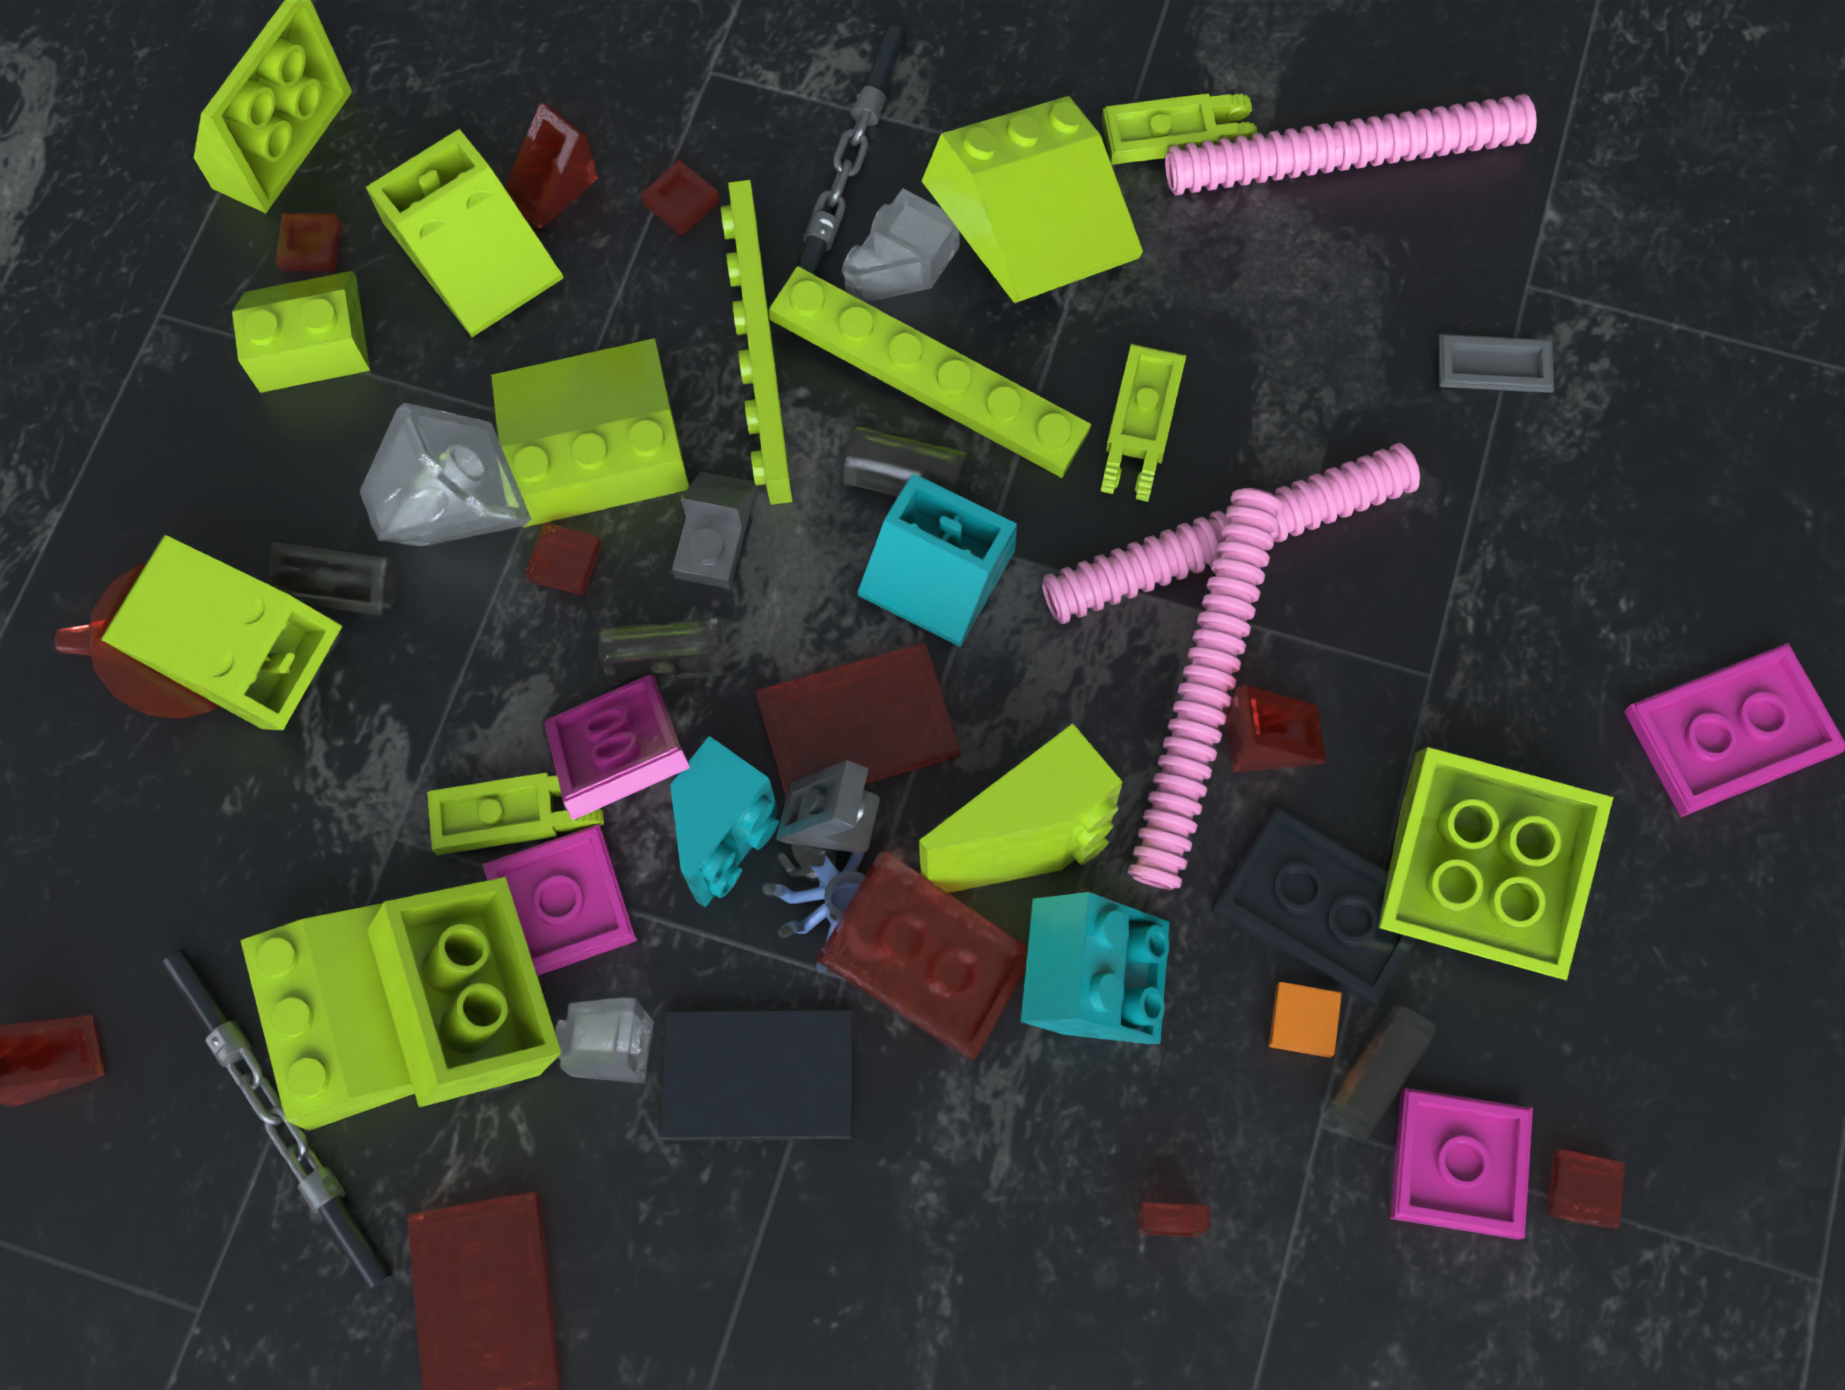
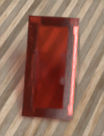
M548 103L539 104L504 186L521 214L537 228H542L549 224L598 179L586 134Z
M1249 685L1236 688L1226 712V726L1233 772L1313 766L1326 762L1317 705Z
M92 1015L0 1025V1104L13 1108L98 1079L105 1074Z

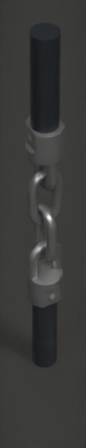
M895 25L887 27L866 84L861 92L857 94V101L853 104L851 116L856 121L854 129H849L843 133L837 146L833 163L838 173L832 188L819 195L803 236L805 245L797 266L815 276L825 251L831 249L845 212L846 205L841 194L847 178L859 172L867 153L869 143L864 132L867 125L875 126L879 121L886 98L884 93L906 37V32L901 27ZM849 138L851 145L856 146L859 142L861 144L853 167L852 162L848 159L841 163ZM826 200L829 207H834L837 203V210L834 216L822 211Z
M183 949L171 953L163 960L162 964L207 1033L208 1037L205 1039L207 1045L219 1064L227 1068L257 1116L264 1121L267 1133L300 1182L298 1189L313 1213L320 1212L367 1289L373 1291L390 1280L392 1275L344 1201L345 1191L328 1166L323 1167L314 1151L308 1147V1141L300 1127L286 1121L280 1097L268 1079L262 1075L260 1064L251 1052L252 1045L238 1023L229 1020L187 952ZM243 1058L252 1071L244 1075L236 1065V1062ZM259 1085L273 1105L268 1111H266L254 1092ZM284 1121L297 1144L288 1147L275 1125H279ZM304 1158L308 1160L314 1170L308 1176L299 1163Z

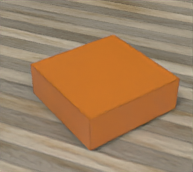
M1279 982L1275 990L1268 1047L1331 1058L1335 1055L1342 993Z

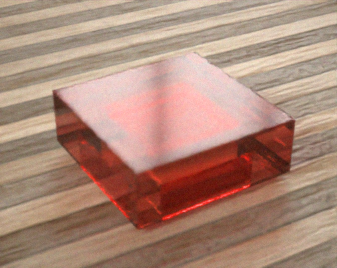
M680 160L641 194L643 204L681 236L720 202L718 191Z
M282 213L276 262L281 271L335 272L342 225L337 214Z
M544 523L525 573L528 581L584 595L602 545L599 536Z
M1562 1149L1554 1153L1548 1216L1611 1230L1619 1228L1625 1163Z
M1144 1202L1138 1208V1231H1141V1235L1200 1237L1210 1229V1205Z

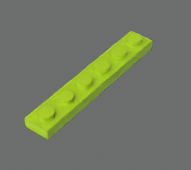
M751 181L730 182L728 184L731 205L721 206L725 240L734 238L736 240L737 252L727 253L731 287L741 286L743 300L733 301L732 303L737 335L747 334L749 349L738 351L743 385L751 383L754 385L755 399L745 401L749 435L760 433L761 450L751 451L755 486L766 484L770 505L789 503L793 501Z
M798 266L769 308V320L1061 478L1089 433L1091 424Z

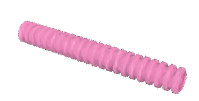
M1526 94L1517 95L1514 100L1509 96L1500 98L1498 102L1493 99H1487L1482 102L1481 106L1476 101L1467 103L1465 107L1461 104H1453L1449 107L1448 111L1444 106L1435 107L1432 113L1428 109H1420L1416 112L1415 116L1411 111L1402 112L1399 118L1392 113L1384 115L1382 121L1378 116L1369 117L1366 123L1361 118L1351 120L1349 126L1345 121L1335 122L1333 128L1328 123L1318 125L1315 131L1311 126H1304L1300 133H1297L1294 128L1285 130L1284 135H1281L1278 131H1271L1268 133L1267 138H1264L1261 133H1256L1252 135L1251 140H1247L1243 135L1236 137L1234 143H1231L1228 138H1223L1218 141L1217 145H1214L1211 140L1204 141L1200 148H1197L1195 143L1186 144L1184 150H1180L1178 145L1169 147L1166 153V176L1169 188L1176 196L1182 195L1186 188H1189L1191 193L1200 192L1202 186H1205L1208 191L1215 190L1220 183H1222L1224 188L1233 187L1235 181H1238L1241 186L1249 185L1253 178H1255L1257 183H1264L1267 181L1268 176L1277 181L1282 180L1285 174H1288L1290 178H1297L1302 171L1307 176L1315 175L1318 169L1323 173L1333 172L1335 166L1340 171L1349 170L1351 164L1358 169L1366 167L1368 161L1372 166L1382 165L1384 159L1389 164L1399 162L1401 157L1405 161L1415 160L1417 155L1422 159L1430 158L1434 152L1438 156L1448 155L1450 150L1455 154L1465 152L1466 148L1470 151L1481 150L1483 145L1487 149L1497 148L1499 143L1504 147L1514 145L1516 141L1520 144L1530 143L1535 134L1536 111L1530 97Z
M1397 443L1391 445L1388 451L1385 449L1375 451L1372 457L1369 455L1359 457L1356 464L1352 461L1343 463L1340 470L1336 467L1327 469L1324 477L1318 473L1309 476L1307 482L1304 480L1293 482L1291 489L1287 486L1277 488L1275 496L1282 501L1284 508L1281 515L1275 516L1279 521L1277 531L1270 533V535H1272L1276 542H1282L1287 539L1288 533L1292 536H1298L1303 534L1304 527L1314 530L1319 528L1321 521L1325 524L1335 522L1337 514L1342 518L1352 515L1354 509L1358 512L1364 511L1369 508L1370 503L1380 505L1385 502L1387 497L1389 499H1396L1402 495L1403 491L1406 493L1417 491L1420 472L1414 455L1405 445ZM1228 506L1226 514L1220 510L1212 512L1209 520L1204 517L1194 519L1193 526L1187 523L1177 526L1175 533L1170 529L1161 532L1159 539L1153 535L1144 538L1143 545H1140L1138 542H1132L1127 545V551L1125 552L1120 548L1111 550L1109 558H1106L1103 554L1095 556L1093 564H1089L1087 561L1077 563V570L1073 571L1070 567L1060 570V576L1058 577L1053 573L1044 575L1042 588L1051 614L1061 624L1070 622V615L1072 614L1081 618L1087 615L1088 608L1099 611L1104 608V602L1108 601L1111 605L1120 603L1121 596L1123 595L1128 599L1136 597L1138 589L1150 592L1154 590L1155 583L1157 582L1161 586H1165L1171 583V577L1173 576L1181 580L1187 578L1189 570L1193 573H1200L1204 571L1205 564L1212 567L1214 560L1221 558L1216 551L1218 544L1225 541L1221 536L1223 526L1230 524L1226 519L1227 511L1235 506Z
M1243 488L1232 493L1230 501L1235 507L1229 508L1227 511L1226 519L1230 524L1223 526L1221 536L1225 541L1218 544L1216 551L1221 558L1213 562L1211 570L1216 576L1208 580L1207 588L1211 591V594L1205 595L1203 598L1202 606L1206 609V612L1199 613L1197 623L1201 626V629L1195 630L1192 638L1197 645L1189 649L1187 656L1192 661V664L1184 667L1182 675L1187 679V682L1179 685L1177 693L1182 696V700L1174 703L1173 711L1177 714V718L1170 719L1168 729L1172 732V736L1165 737L1163 747L1168 751L1166 755H1160L1158 765L1163 769L1161 773H1155L1153 783L1158 786L1157 790L1149 793L1148 801L1153 804L1152 809L1144 811L1143 819L1148 822L1147 827L1140 828L1138 837L1143 840L1142 845L1135 846L1133 855L1138 858L1137 863L1131 864L1128 869V874L1133 876L1134 880L1150 886L1173 890L1174 888H1180L1182 884V879L1177 876L1178 871L1185 870L1187 860L1182 858L1184 851H1190L1192 847V842L1187 838L1189 833L1196 832L1197 824L1192 821L1193 816L1200 815L1202 805L1197 801L1199 797H1205L1207 787L1202 784L1203 779L1211 777L1212 769L1207 766L1208 761H1214L1217 755V751L1212 746L1213 743L1220 742L1222 733L1217 728L1219 725H1224L1227 718L1222 709L1229 707L1232 698L1227 694V691L1234 689L1237 680L1232 676V673L1238 672L1240 669L1241 661L1237 658V655L1244 653L1246 644L1242 641V637L1248 636L1251 626L1246 621L1253 619L1256 609L1251 603L1259 599L1260 591L1256 585L1263 583L1265 573L1261 568L1266 567L1270 556L1265 551L1272 549L1275 539L1270 533L1277 531L1279 521L1275 516L1281 515L1284 504L1278 497L1259 489Z

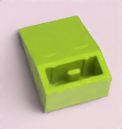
M460 129L366 186L385 227L471 337H474L563 279L562 273L495 173Z
M164 535L100 640L261 729L284 730L342 626L291 595Z

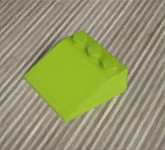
M284 0L201 113L194 159L212 189L265 214L352 93L311 0Z
M1070 96L941 133L923 176L922 183L1014 303L1140 258L1143 250L1101 135Z
M655 338L491 375L499 449L508 495L523 528L688 489L689 482Z
M1071 724L919 840L921 888L931 897L1060 871L1075 859L1081 866L1096 857L1109 843L1105 836L1113 828L1111 822L1119 809L1116 804L1123 782L1075 725Z
M1429 747L1416 752L1400 810L1378 928L1567 980L1614 797Z
M383 903L301 919L240 940L285 1119L287 1122L308 1131L415 1094L367 932L368 926Z

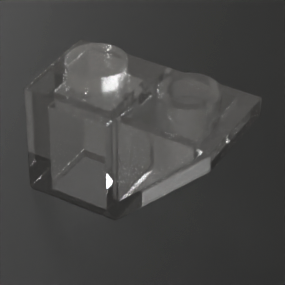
M902 189L891 206L884 204L879 209L872 223L871 234L862 247L855 245L848 253L842 267V274L845 276L846 292L867 303L931 289L959 249V230L942 208Z

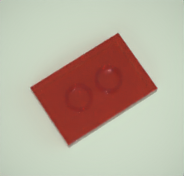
M926 643L755 691L785 797H787L791 782L845 760L869 768L865 782L869 783L960 756V749Z
M880 852L823 946L816 961L966 1059L975 1060L1026 970L1028 947L888 852Z
M529 1192L408 1214L407 1220L423 1390H562L540 1194Z

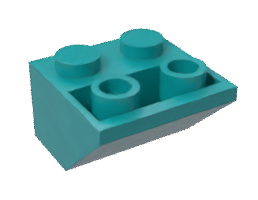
M912 473L883 522L860 584L858 596L961 647L1015 553L1017 523Z
M708 736L689 760L690 768L680 772L670 784L681 872L695 900L705 908L715 895L718 898H723L732 889L742 872V868L738 866L752 847L760 850L772 837L779 824V820L775 818L779 812L769 778L710 736Z
M1090 892L1033 899L1021 1022L1063 1035L1143 1044H1160L1162 1018L1165 1010L1164 990L1167 956L1169 953L1168 937L1170 922Z

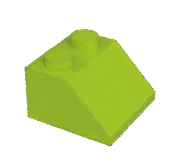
M354 271L247 291L243 293L232 311L238 361L260 393L370 371L357 279Z

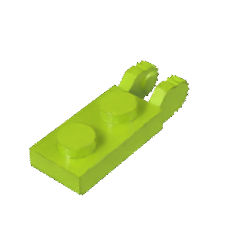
M1208 93L1106 106L1102 112V124L1110 163L1115 165L1166 158L1169 147L1178 145L1180 150H1184L1186 144L1195 143L1197 148H1200L1202 142L1209 140L1214 145H1217L1218 141L1223 138H1228L1231 143H1234L1236 137L1243 135L1247 140H1251L1252 135L1258 133L1256 125L1254 126V123L1242 122L1240 124L1236 122L1244 118L1246 119L1250 112H1252L1250 97L1243 95V93L1210 97Z
M1131 344L1107 442L1106 451L1109 452L1101 492L1113 494L1115 488L1118 487L1122 472L1120 468L1122 455L1144 459L1143 469L1138 474L1135 491L1137 493V500L1149 501L1157 462L1162 463L1186 355Z
M547 772L427 792L432 850L436 855L557 837V832L575 833L598 824L600 827L604 825L603 810H600V808L572 820L568 810L555 812L553 796L562 797L557 775L549 776Z

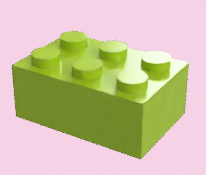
M506 877L385 901L368 926L367 932L418 1106L423 1107L540 1076L561 1054V1050Z

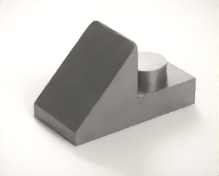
M702 471L699 473L681 498L686 519L672 567L675 579L731 589L757 489L755 481Z
M845 760L791 782L776 840L787 844L858 853L867 852L880 802L876 794L864 790L869 768Z

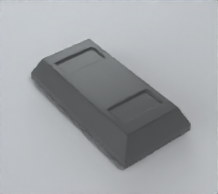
M1440 334L1438 337L1439 387L1553 393L1552 340Z

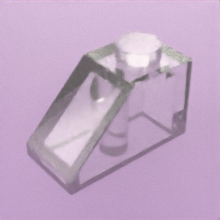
M620 997L569 1003L567 1021L559 1020L555 1029L561 1054L557 1057V1059H561L560 1068L571 1077L645 1084L653 1020L636 998Z

